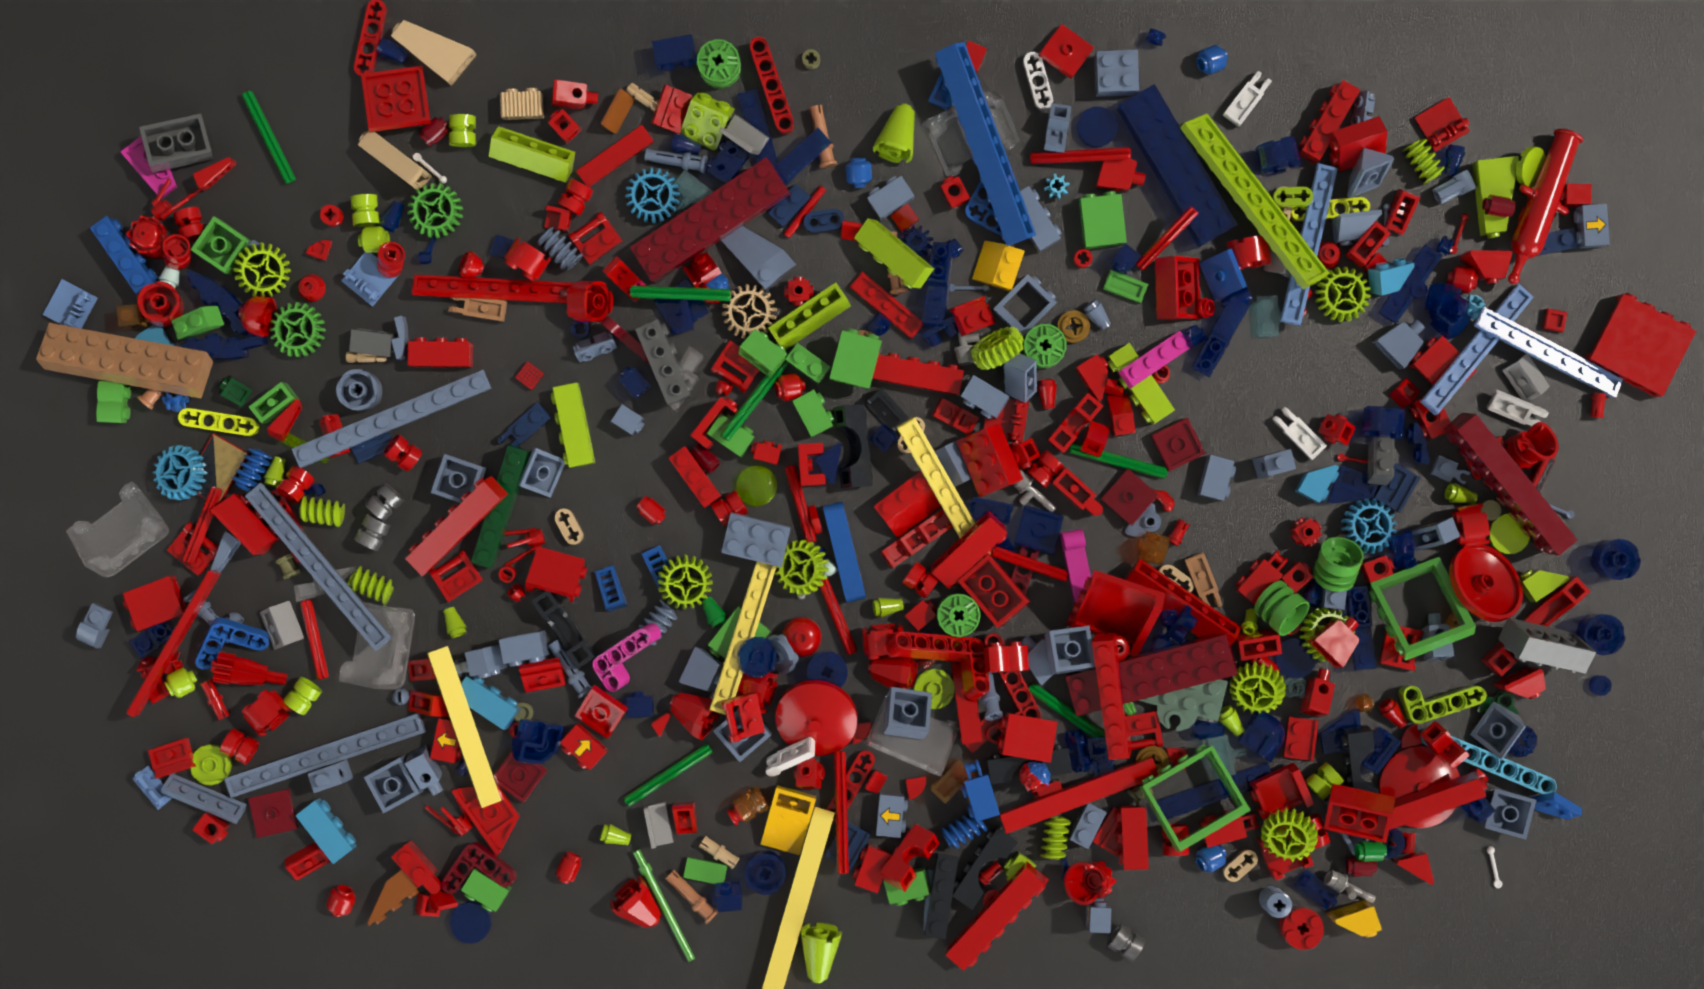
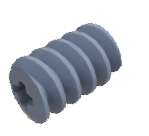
M552 227L541 236L538 245L540 247L544 246L543 251L546 253L550 252L549 257L555 258L556 264L562 263L560 268L562 270L567 269L568 271L581 260L583 254L581 253L576 256L577 248L570 250L569 248L572 243L564 244L566 237L558 238L560 231L558 230L553 233L554 227Z
M660 599L662 607L655 605L654 608L657 613L649 612L652 619L644 618L646 625L649 623L658 625L661 632L666 633L665 625L671 627L673 624L670 619L677 620L678 618L675 611Z
M1267 886L1260 892L1259 903L1271 916L1283 918L1291 912L1292 901L1279 888Z

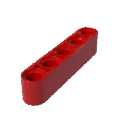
M755 37L750 42L751 55L776 129L781 135L786 136L794 131V120L768 43L763 37ZM762 44L765 48L761 52H756L754 46ZM763 63H769L771 68L768 71H762L760 66ZM770 82H775L778 85L773 91L767 89V85ZM781 101L784 103V107L781 110H776L773 108V104ZM783 120L791 123L788 129H782L779 126Z

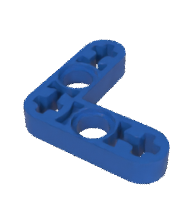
M980 181L966 206L965 215L970 221L1002 238V231H997L999 223L994 227L986 223L987 217L994 216V211L987 207L990 203L988 199H981L978 195V191L985 188L984 184ZM976 206L978 207L977 211L982 215L984 211L988 213H986V215L983 218V221L981 222L979 221L981 216L975 214L974 217L971 216V211L969 210V208L973 209Z
M216 618L211 622L197 651L195 664L202 670L210 669L213 660L217 659L225 641L254 650H264L269 645V635L266 631L225 618ZM237 631H243L246 635L243 637H237L234 635V633ZM216 641L218 645L210 647L207 645V642ZM206 653H208V659L206 661H202L205 658Z

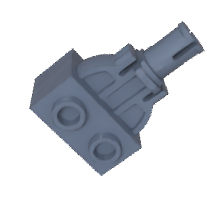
M500 644L465 652L466 661H464V658H460L454 662L460 678L466 677L467 672H469L470 677L478 675V678L481 679L500 674V669L507 668V664H503Z

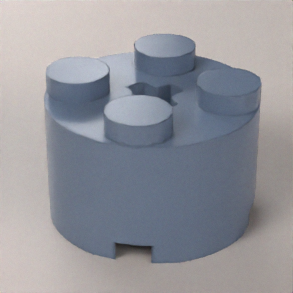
M360 369L347 371L342 375L336 386L339 401L351 410L368 411L381 402L383 392L381 382L370 372ZM359 387L363 388L361 395L356 393Z

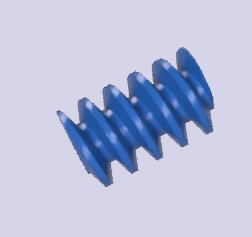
M248 448L252 455H244L248 462H240L244 469H236V472L240 475L239 477L232 476V479L236 482L235 485L247 492L252 490L251 487L258 485L255 480L262 479L259 473L266 472L262 465H270L266 458L273 459L272 456L257 448Z
M962 815L963 822L955 819V827L949 823V831L943 827L941 831L950 848L952 849V845H954L958 849L960 848L959 841L966 844V837L971 840L974 839L973 832L980 836V828L988 831L982 820L976 822L975 817L968 818Z

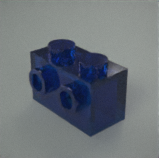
M692 34L652 41L655 63L658 70L671 71L676 66L688 68L694 66L693 63H697Z
M731 139L722 142L718 149L720 153L716 158L713 157L707 165V168H709L707 171L708 175L723 185L738 175L751 153Z

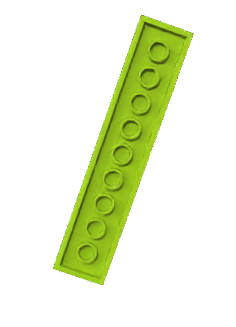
M1204 114L1185 122L1180 127L1185 137L1190 140L1197 153L1206 161L1210 170L1215 173L1223 187L1228 190L1233 200L1241 207L1246 217L1257 228L1258 233L1270 245L1271 250L1276 253L1284 267L1289 270L1296 283L1304 290L1330 274L1211 117L1208 114Z

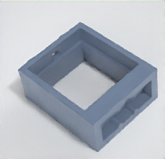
M1029 274L992 310L1008 327L1018 328L1023 337L1057 303L1054 300L1056 298L1055 295L1048 289L1045 291L1040 286L1042 284L1040 280L1034 275L1030 276ZM1028 283L1048 305L1024 328L1003 306Z

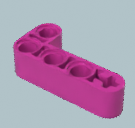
M1082 528L1060 533L1074 603L1078 600L1080 590H1085L1083 587L1087 576L1091 577L1085 551L1086 541Z
M654 623L645 625L593 660V669L608 691L615 692L629 683V674L622 663L660 638L661 630L658 625Z

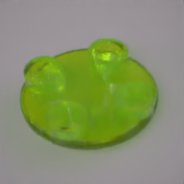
M763 466L746 468L737 480L738 495L745 503L752 506L767 504L773 499L777 491V481L774 474Z

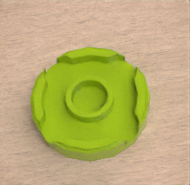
M1534 146L1527 147L1520 156L1523 157L1516 165L1517 181L1519 184L1527 185L1530 188L1534 187L1546 159L1544 151Z
M1509 514L1500 515L1489 526L1490 544L1495 550L1503 554H1515L1522 551L1527 546L1530 537H1527L1522 532V524L1519 521H1514Z
M934 668L926 670L918 676L915 681L914 690L932 693L931 709H940L948 705L954 696V682L949 674Z
M209 744L202 746L193 754V762L196 764V767L190 768L191 774L203 785L219 784L231 772V757L220 752L221 746Z

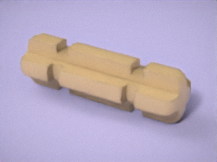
M631 83L627 87L626 92L632 97L635 96V99L648 108L651 107L650 109L655 112L658 100L655 101L654 97L642 89L639 90L637 85Z
M346 352V362L356 363V361L359 363L385 362L387 359L386 356Z

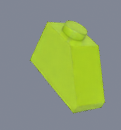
M1529 569L1520 575L1523 592L1531 602L1539 601L1570 580L1566 575Z

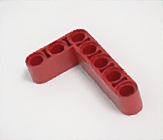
M899 632L887 642V651L895 657L960 662L964 693L972 701L978 700L990 689L989 674L985 673V646L980 639Z
M988 633L982 639L985 648L989 647L988 639L992 636L996 638L997 643H1002V646H1006L1001 636L997 633ZM998 672L997 674L1016 709L1013 714L1026 716V712L1029 709H1033L1035 717L1041 718V712L1021 673ZM1009 673H1014L1016 676V681L1013 684L1007 682V675ZM1019 691L1025 693V700L1023 702H1018L1016 699ZM1001 719L985 729L984 735L987 741L998 743V738L993 740L990 737V732L994 728L999 730V737H1002Z

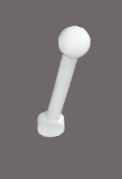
M419 153L413 155V159L432 172L439 179L440 183H446L447 178L441 176L427 164Z
M1489 846L1486 851L1490 855L1495 878L1493 885L1496 888H1501L1502 882L1498 877L1493 854L1495 849Z

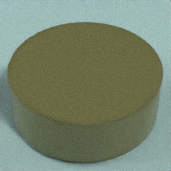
M1486 500L1482 503L1484 508H1480L1481 512H1486L1488 520H1495L1500 516L1501 507L1498 502Z
M526 702L517 704L521 710L516 715L515 720L520 723L530 721L534 715L533 707Z

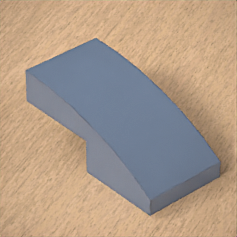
M398 316L394 317L399 338L391 339L396 359L402 361L405 360L408 349V325L406 317Z

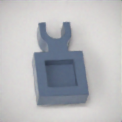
M1439 455L1436 458L1430 475L1446 482H1451L1452 478H1454L1456 482L1465 485L1466 482L1460 479V475L1462 473L1469 475L1470 472L1457 470L1456 468L1459 463Z

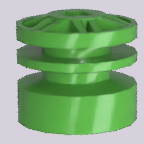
M720 39L709 41L701 47L697 55V65L705 83L717 89L732 86L741 74V62L737 49L731 43ZM721 58L722 63H719V66H716L715 61H718V59Z
M1040 324L1033 327L1024 336V349L1021 353L1036 360L1037 369H1048L1055 366L1064 357L1066 352L1065 336L1053 325ZM1044 341H1047V345L1050 346V348H1047L1045 351H1043V347L1040 346V344H1042Z
M1333 537L1325 540L1320 548L1318 559L1313 569V577L1316 582L1323 588L1334 592H1343L1351 589L1364 559L1362 549L1354 541L1347 538Z
M1279 580L1271 584L1260 595L1254 606V613L1261 617L1264 622H1269L1270 627L1279 635L1284 636L1292 632L1303 621L1310 605L1302 596L1294 594L1293 589L1288 587L1284 581Z
M954 593L947 595L940 601L936 617L938 624L944 632L951 636L963 637L969 635L977 628L980 622V610L972 598L965 594ZM962 610L964 618L962 620H954L955 614L953 613Z

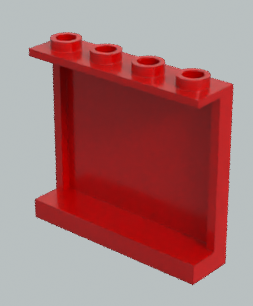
M1630 293L1617 295L1616 299H1618V302L1592 352L1587 353L1584 359L1622 378L1623 381L1654 397H1662L1697 331L1692 329L1689 323L1684 321L1678 322L1673 319V315L1655 310L1654 305L1647 302L1641 303L1636 300V296Z
M1094 570L1091 577L1087 576L1083 587L1085 590H1080L1078 600L1073 605V614H1069L1066 625L1069 628L1089 626L1090 632L1097 634L1116 633V635L1124 637L1128 644L1131 645L1129 655H1138L1163 609L1165 593Z

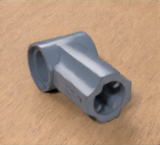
M1467 169L1452 177L1448 182L1432 189L1435 200L1441 205L1458 195L1461 196L1477 188Z

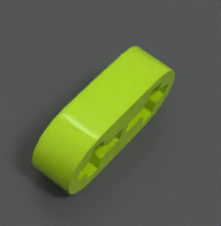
M1282 187L1275 191L1274 201L1281 208L1307 207L1313 202V192L1308 187ZM1306 192V195L1310 196V198H1306V201L1302 202L1301 198H1295V196H1302V193ZM1281 193H1285L1287 197H1292L1286 198L1285 202H1281L1279 198L1277 199V197L1281 196Z

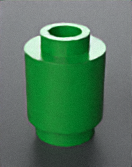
M1360 841L1354 847L1355 857L1362 862L1383 861L1384 857L1387 856V847L1379 841Z

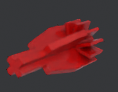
M219 652L217 660H213L211 672H214L213 682L228 685L230 683L264 685L265 682L286 685L288 674L269 671L268 666L246 658L236 657V654Z

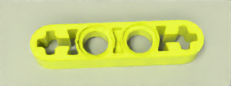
M1364 197L1330 200L1326 220L1333 219L1339 215L1334 209L1337 203L1345 206L1344 213H1349V211L1351 213L1360 212L1358 208L1350 210V206H1356L1359 202L1365 206L1361 212L1369 211L1370 203ZM1298 207L1292 208L1290 218L1295 222H1303L1305 213L1300 218L1298 214L1294 213ZM1300 207V210L1305 211L1306 207Z
M192 408L182 409L178 415L179 422L188 427L245 436L256 435L259 431V423L255 419ZM190 412L191 416L199 418L198 421L189 420L188 422L187 419H184V416ZM207 415H212L214 418V423L211 426L204 424V418ZM227 418H231L234 421V426L229 430L224 427V421ZM250 421V425H253L254 428L253 430L250 429L248 433L246 428L239 427V423L249 424Z

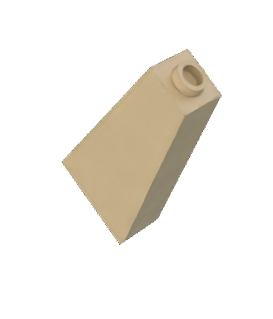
M405 20L402 23L396 24L392 30L393 34L391 36L395 41L451 86L477 55L471 48Z
M365 131L360 136L358 145L416 190L419 189L421 191L423 185H426L432 176L377 133Z

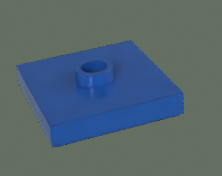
M1232 249L1199 263L1214 301L1247 287Z

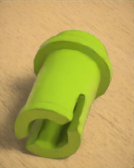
M1253 608L1246 610L1245 621L1241 625L1243 632L1247 635H1253L1258 629V616L1254 613Z

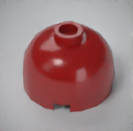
M254 296L247 300L244 306H241L239 309V317L244 329L255 336L267 337L271 332L269 329L274 326L271 320H275L272 318V314L277 312L276 301L265 296Z
M808 617L793 618L785 625L782 634L786 636L788 643L798 657L812 655L818 650L822 641L820 627L814 620Z

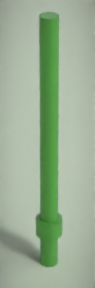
M640 849L634 851L633 855L639 865L638 869L641 875H644L687 961H692L695 959V956L651 872L650 864L646 862Z

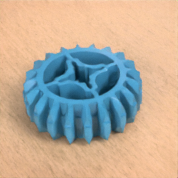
M653 168L649 169L650 174H647L645 169H642L643 176L640 177L638 173H635V177L638 180L630 179L629 182L633 187H626V190L631 193L626 194L625 198L632 199L627 202V206H634L630 210L632 214L639 211L636 216L638 219L644 215V222H648L649 217H651L652 222L656 223V217L658 216L660 221L663 222V214H666L668 218L671 217L668 212L669 209L676 212V208L672 204L679 205L680 203L679 200L674 199V197L681 196L680 192H674L679 186L678 184L671 185L675 181L674 177L667 180L669 177L668 172L661 176L662 170L658 168L656 174H654ZM659 180L663 184L652 187L646 181ZM642 186L645 194L638 203L637 191ZM647 188L653 193L658 192L656 196L659 203L652 197L648 199L650 195ZM668 188L669 199L666 205H664L661 201V195ZM655 204L659 210L647 211L643 207Z
M183 445L171 446L169 450L162 451L163 456H157L159 463L153 464L157 467L156 471L152 472L156 475V478L153 480L155 483H158L156 488L162 490L161 494L169 499L184 500L190 499L191 495H198L197 490L203 489L201 482H206L203 475L208 474L203 470L207 465L201 463L204 457L198 455L199 452L197 450H192L191 447H184ZM182 457H184L187 460L189 466L186 465ZM171 479L177 485L178 489L172 484Z
M1364 499L1363 503L1356 501V506L1350 505L1349 509L1351 512L1346 511L1344 513L1348 519H1342L1341 521L1346 524V527H1342L1341 530L1347 531V534L1343 537H1351V541L1359 545L1363 553L1369 551L1370 554H1374L1376 550L1381 552L1383 547H1389L1388 541L1394 540L1390 534L1397 532V530L1392 529V526L1397 525V522L1391 521V518H1394L1395 515L1388 514L1390 507L1383 509L1384 503L1379 502L1377 504L1376 499H1372L1371 502L1368 499ZM1364 510L1373 511L1372 515H1369L1367 519L1358 516ZM1380 518L1382 520L1383 528L1379 525ZM1355 524L1359 527V534L1356 532ZM1371 534L1380 536V538L1373 543H1368L1365 541L1366 538H1369Z

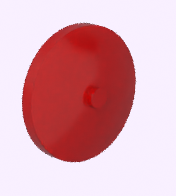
M1486 545L1464 547L1453 556L1449 567L1450 582L1457 598L1467 610L1475 616L1490 622L1504 621L1519 610L1523 600L1522 584L1513 565L1500 552Z
M807 680L793 685L782 695L776 709L775 721L779 734L789 746L812 737L815 740L814 756H825L840 751L852 740L857 727L858 715L853 700L843 689L830 682Z
M1411 746L1397 751L1385 762L1378 779L1379 794L1393 796L1397 799L1460 777L1457 768L1453 769L1450 765L1444 763L1430 747ZM1455 808L1406 824V826L1414 828L1435 826L1446 820Z

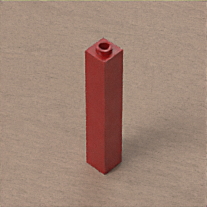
M1477 771L1395 799L1389 830L1486 797L1485 789L1488 787L1484 777H1479Z

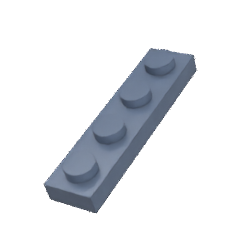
M175 774L170 775L161 788V793L235 824H237L246 810L247 804Z

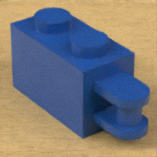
M978 759L971 764L964 763L968 778L963 780L965 785H962L961 788L964 798L968 797L971 804L967 806L970 818L975 817L976 822L1000 815L987 772L982 774ZM978 770L979 775L971 777L970 772Z

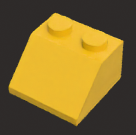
M984 241L972 280L1010 292L1025 251L1007 246L1006 244Z
M1366 900L1326 912L1327 917L1333 922L1362 937H1373L1377 935L1378 931L1382 930L1374 906Z

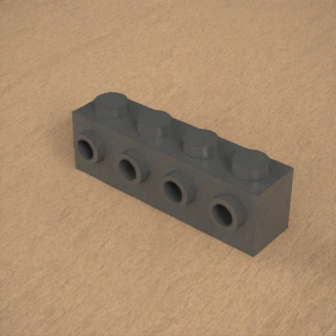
M657 319L635 329L667 405L672 406L692 397L691 391H693L690 380H685L683 372H685V368L681 360L677 361L675 357L677 350L673 341L669 343L666 336L669 334L666 324H661Z

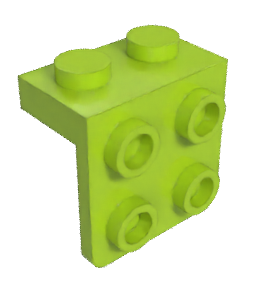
M698 92L691 99L680 135L706 148L716 150L723 135L719 130L721 127H726L735 108L730 107L727 102L712 99L709 94Z

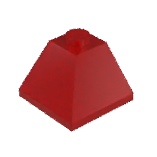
M1470 250L1459 255V260L1466 267L1474 268L1476 273L1479 274V280H1486L1487 284H1497L1499 280L1506 278L1512 251Z
M1532 666L1523 668L1492 683L1498 689L1529 699L1539 697L1541 695L1540 692L1546 690L1542 668Z

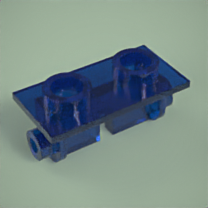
M1082 729L1075 732H1066V737H1064L1069 751L1075 750L1076 752L1075 754H1070L1072 769H1074L1075 773L1088 771L1091 769L1092 758L1090 753L1087 752V737L1085 733H1083Z
M1308 869L1305 870L1295 883V886L1326 910L1330 906L1334 907L1338 902L1336 898L1339 893L1325 885L1321 879Z

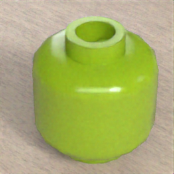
M382 226L365 227L361 234L358 235V244L360 247H363L366 253H378L380 246L390 242L389 233Z
M182 667L168 674L166 677L167 681L164 683L171 696L175 695L177 698H181L195 690L194 682L197 679L192 670L188 672Z

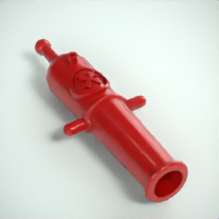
M1568 129L1554 130L1555 138L1534 187L1530 188L1523 184L1519 188L1529 199L1526 206L1521 210L1518 224L1511 240L1512 250L1516 254V262L1512 273L1508 276L1510 284L1514 285L1520 281L1519 275L1527 259L1534 258L1543 250L1556 211L1563 215L1569 212V209L1561 204L1560 198L1578 146L1584 141V138L1574 131Z

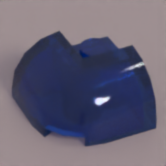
M1444 283L1429 285L1425 302V309L1429 310L1432 320L1430 325L1447 340L1458 336L1469 324L1471 316L1467 314L1469 302L1460 296L1462 289L1454 285Z
M1262 710L1259 714L1258 711H1255L1238 742L1272 763L1284 743L1285 730L1282 723L1270 713Z
M520 718L517 737L512 739L514 759L523 763L544 764L554 754H557L564 726L542 720Z

